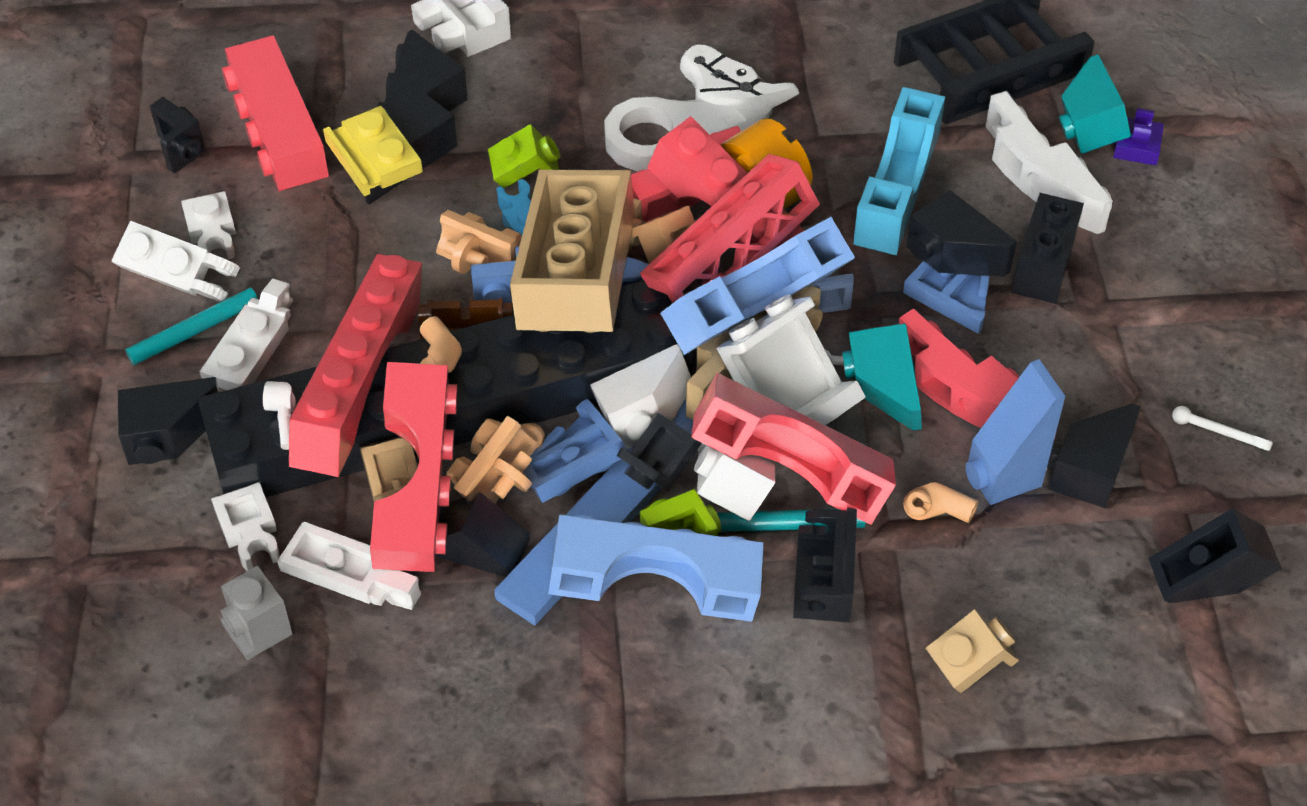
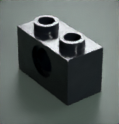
M1039 193L1019 255L1012 293L1054 304L1057 303L1075 243L1084 203Z

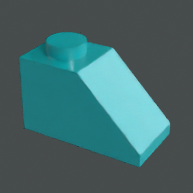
M1099 54L1092 56L1061 96L1065 114L1058 116L1065 139L1070 140L1074 138L1081 154L1131 137L1124 103Z
M906 323L849 332L851 350L842 351L846 379L856 378L866 397L864 398L866 401L912 431L921 430V407Z

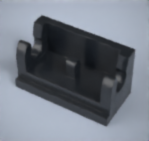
M847 508V511L813 509L806 511L805 522L812 524L822 523L826 526L799 525L793 618L850 623L854 596L857 509Z

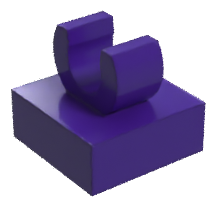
M1137 108L1134 118L1127 117L1131 137L1115 143L1113 158L1157 165L1164 123L1152 122L1154 111Z

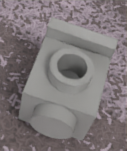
M259 566L250 569L221 586L227 607L220 610L223 617L220 619L221 623L247 661L293 635L284 601Z

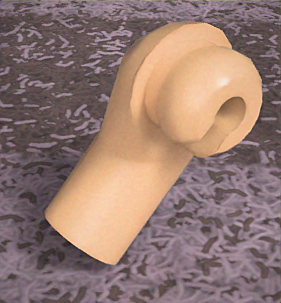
M430 317L422 323L419 329L421 335L430 344L427 351L428 356L420 364L448 365V372L451 373L462 355L460 343L438 317Z
M933 482L909 491L904 497L903 506L906 514L912 519L925 520L947 513L969 523L975 514L979 500L941 483Z

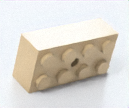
M539 170L510 281L516 330H536L540 332H613L635 217L631 170Z

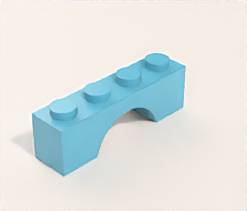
M906 87L902 88L891 118L889 133L875 178L869 176L857 207L853 245L897 255L940 134L945 96Z

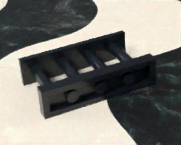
M985 0L897 31L894 64L900 67L917 60L922 63L941 86L940 95L945 96L942 121L947 125L988 110L992 95L1007 91L1011 98L1015 100L1075 78L1092 56L1095 41L1086 32L1062 39L1039 13L1041 0ZM1025 22L1046 46L1027 51L1007 28ZM990 35L1010 59L991 64L972 41ZM955 47L974 69V72L955 77L936 54Z

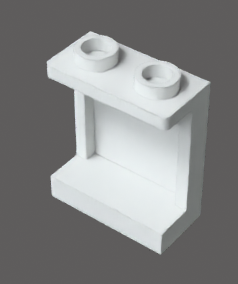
M790 294L785 295L767 305L765 310L768 314L758 321L752 318L733 327L728 332L731 339L716 349L734 381L823 425H827L866 397L857 381L842 382L805 313L815 306L812 298L805 297L793 300Z

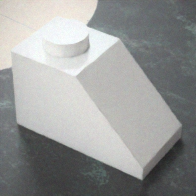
M678 344L590 384L604 419L622 439L625 448L628 449L637 444L658 413L673 421L686 399L687 381L691 378L682 351Z

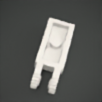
M130 221L111 261L123 269L194 296L200 294L219 302L224 301L228 293L214 283L203 281L208 268L232 277H236L240 269L237 264L214 255L207 249Z

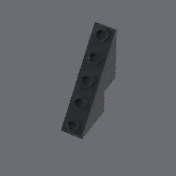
M410 30L407 32L404 44H398L395 55L396 69L394 73H388L386 79L385 102H379L377 107L382 106L421 159L422 169H424L457 147L454 115L450 111L468 100L465 69L414 30ZM407 179L384 189L380 185L370 189V194L365 196L366 203L368 205L373 203Z

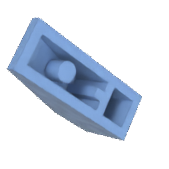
M1040 359L1030 362L972 440L969 459L965 465L966 475L972 487L976 490L980 489L990 505L1042 487L1065 395Z

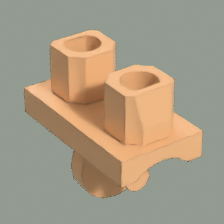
M450 210L441 214L442 233L437 245L436 254L450 259L451 267L454 271L465 274L471 269V265L515 261V247L520 246L522 238L520 233L509 228L502 231L486 226L482 217L470 212L464 216Z
M508 416L503 422L486 419L476 432V441L483 447L474 461L464 456L457 458L448 469L447 476H451V481L455 484L454 489L461 496L466 497L480 491L495 504L499 498L504 499L513 486L523 492L528 491L532 482L522 473L533 460L530 456L539 444L521 428L517 421Z

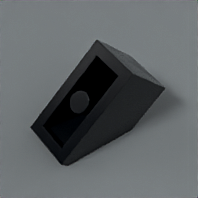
M949 190L911 215L906 247L911 250L917 259L925 261L938 273L1004 277L1011 272L1017 241Z
M216 377L118 390V436L128 465L140 463L153 464L162 460L177 459L206 432L197 398L220 392Z
M1129 404L1070 424L1064 442L1057 440L1053 442L1047 465L1048 469L1054 470L1049 490L1106 509L1141 407Z
M1234 508L1148 558L1163 599L1168 603L1239 594L1282 569L1265 527Z

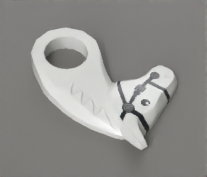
M695 45L683 54L680 70L693 83L696 91V100L679 101L659 97H637L614 106L604 120L606 152L618 165L639 172L648 169V164L657 144L639 145L630 142L622 135L630 126L639 123H654L663 126L670 132L691 116L709 135L738 126L743 131L761 119H768L772 114L773 107L798 95L799 91L794 83H765L752 67L732 60L710 46Z

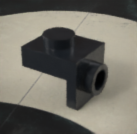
M164 97L150 105L157 135L161 139L160 144L167 169L177 173L206 151L199 121L194 118L188 109L183 106L178 107Z
M658 413L633 450L629 452L622 447L616 456L629 464L624 473L649 490L655 482L666 491H669L702 443L691 438L692 435Z

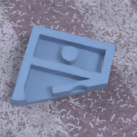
M922 261L905 280L903 293L979 334L985 317L989 276L938 273L925 261Z
M588 399L582 401L576 407L580 417L566 431L563 427L557 426L545 438L544 443L535 449L530 456L533 460L522 473L532 482L530 487L542 503L566 493L572 486L590 476L608 470L614 463L621 460V458L616 456L622 447L626 449L622 439Z

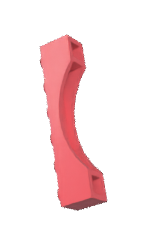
M377 254L290 417L289 467L339 477L353 448L366 398L382 357L398 334L408 333L418 312L422 274L421 262L407 260L398 255Z

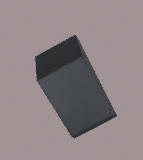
M480 491L450 502L449 507L440 506L438 523H447L446 554H436V557L507 577L520 563L530 541V533Z

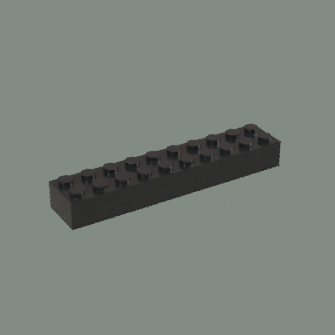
M645 281L621 286L613 332H540L536 330H516L514 315L450 331L458 340L462 349V355L451 373L448 372V384L458 385L456 414H447L446 429L454 430V446L472 441L474 435L486 419L503 422L508 416L522 425L525 423H538L578 412L576 407L586 399L594 407L599 406L590 384L678 344L660 314L672 304L668 295L649 288ZM425 338L387 348L367 395L353 448L339 477L365 470L360 446L399 436L385 429L383 401L387 362L420 364L428 356L427 351L430 347ZM693 350L685 355L683 354L691 377ZM317 367L197 398L223 494L259 482L266 498L338 478L289 467V449L281 448L278 411H266L263 407V390L267 381L289 383L297 406Z

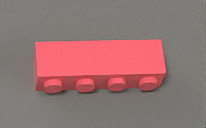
M274 35L225 48L228 66L222 67L225 84L229 92H237V94L233 95L239 118L241 120L248 118L249 122L245 123V128L252 148L258 146L261 148L260 151H257V157L263 175L265 177L272 175L278 191L329 177L324 146Z

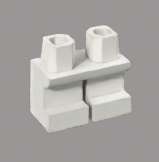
M421 0L412 4L413 21L421 31L438 24V26L431 28L432 40L435 46L444 54L459 47L469 57L511 39L509 8L502 0Z

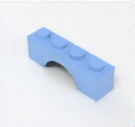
M829 217L748 265L724 277L719 276L685 294L660 314L685 355L729 331L736 325L765 311V307L771 302L790 294L792 296L829 276L855 257L832 217Z
M559 515L548 594L600 601L606 590L619 579L637 573H654L671 578L684 586L695 599L701 615L752 622L761 595L764 542L749 541L739 536L720 537L698 534L688 529L669 530L647 527L637 522L618 523L596 520L586 515Z

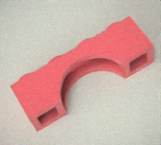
M691 116L659 139L647 167L678 199L684 196H692L703 200L711 207L747 174ZM761 217L753 225L750 243H757L765 235L768 218ZM798 225L775 248L805 230Z
M387 362L383 401L385 429L401 436L414 448L419 457V464L414 476L405 487L389 497L374 501L370 544L373 569L435 572L436 554H446L447 523L438 522L440 506L449 507L451 476H442L443 460H453L454 430L446 429L447 414H456L458 392L457 384H448V365Z
M716 373L694 413L691 438L736 460L742 456L755 455L783 464L809 481L819 491L827 504L841 511H847V508L857 509V518L872 525L896 486L894 459L719 373Z

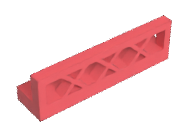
M768 154L640 272L647 286L667 294L673 304L680 297L684 296L682 291L696 278L703 279L702 285L719 276L724 277L772 251L820 205L799 163ZM794 187L801 202L789 213H782L785 195ZM761 217L768 218L765 235L757 243H750L753 225ZM728 248H736L732 267L725 273H718L721 255Z

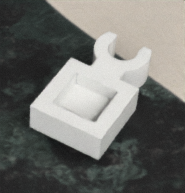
M225 191L181 201L191 243H198L199 247L210 252L217 248L224 249L228 259L234 258L235 250L230 235H234L236 232Z
M259 482L211 499L228 547L231 548L238 545L240 560L246 571L253 568L251 556L260 550L267 551L273 563L277 562L280 554L276 539L270 534L276 532L277 528Z

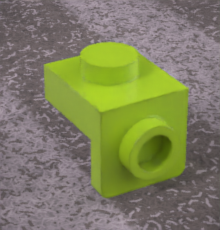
M531 124L488 148L493 179L503 189L539 168L541 170H559L557 159L560 158V152L556 143L548 135L543 137Z
M695 489L671 499L657 500L648 508L640 511V523L647 527L669 530L688 529L698 534L717 536V533L721 532V523L715 509L710 504L705 506Z

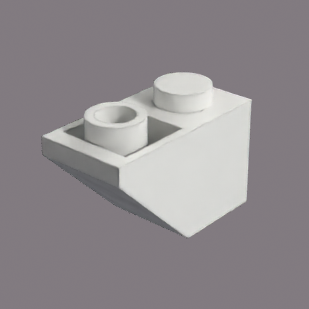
M702 443L697 450L698 459L694 467V472L698 473L697 494L750 521L775 484V461L755 455L742 456L736 460Z

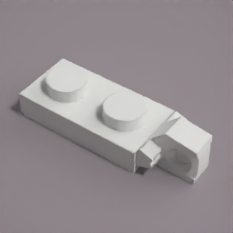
M273 278L261 292L260 300L252 298L248 301V305L243 307L200 370L201 379L216 377L218 387L225 390L255 382L289 330L287 322L291 313L288 308L293 302V298L290 297L289 283Z
M302 522L277 560L281 572L368 604L371 602L373 605L382 606L383 602L387 600L392 605L412 610L421 595L418 577L402 572L403 570L373 569L370 545L307 522Z

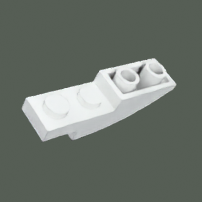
M1007 91L992 95L986 128L996 140L992 157L993 162L1006 177L1035 202H1037L1039 193H1044L1084 203L1079 227L1095 234L1105 232L1113 201L1108 190L1100 186L1089 172L1084 160L1077 157L1066 142L1050 147L1045 135L1037 131L1028 119L1025 110L1015 103Z

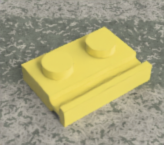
M382 106L342 121V127L331 130L330 127L323 129L326 143L364 196L369 195L370 189L380 185L384 189L423 172L421 159Z

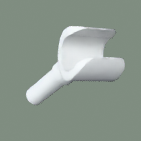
M267 381L263 390V407L266 411H278L281 448L288 450L289 423L292 415L291 412L296 407V399L289 383Z

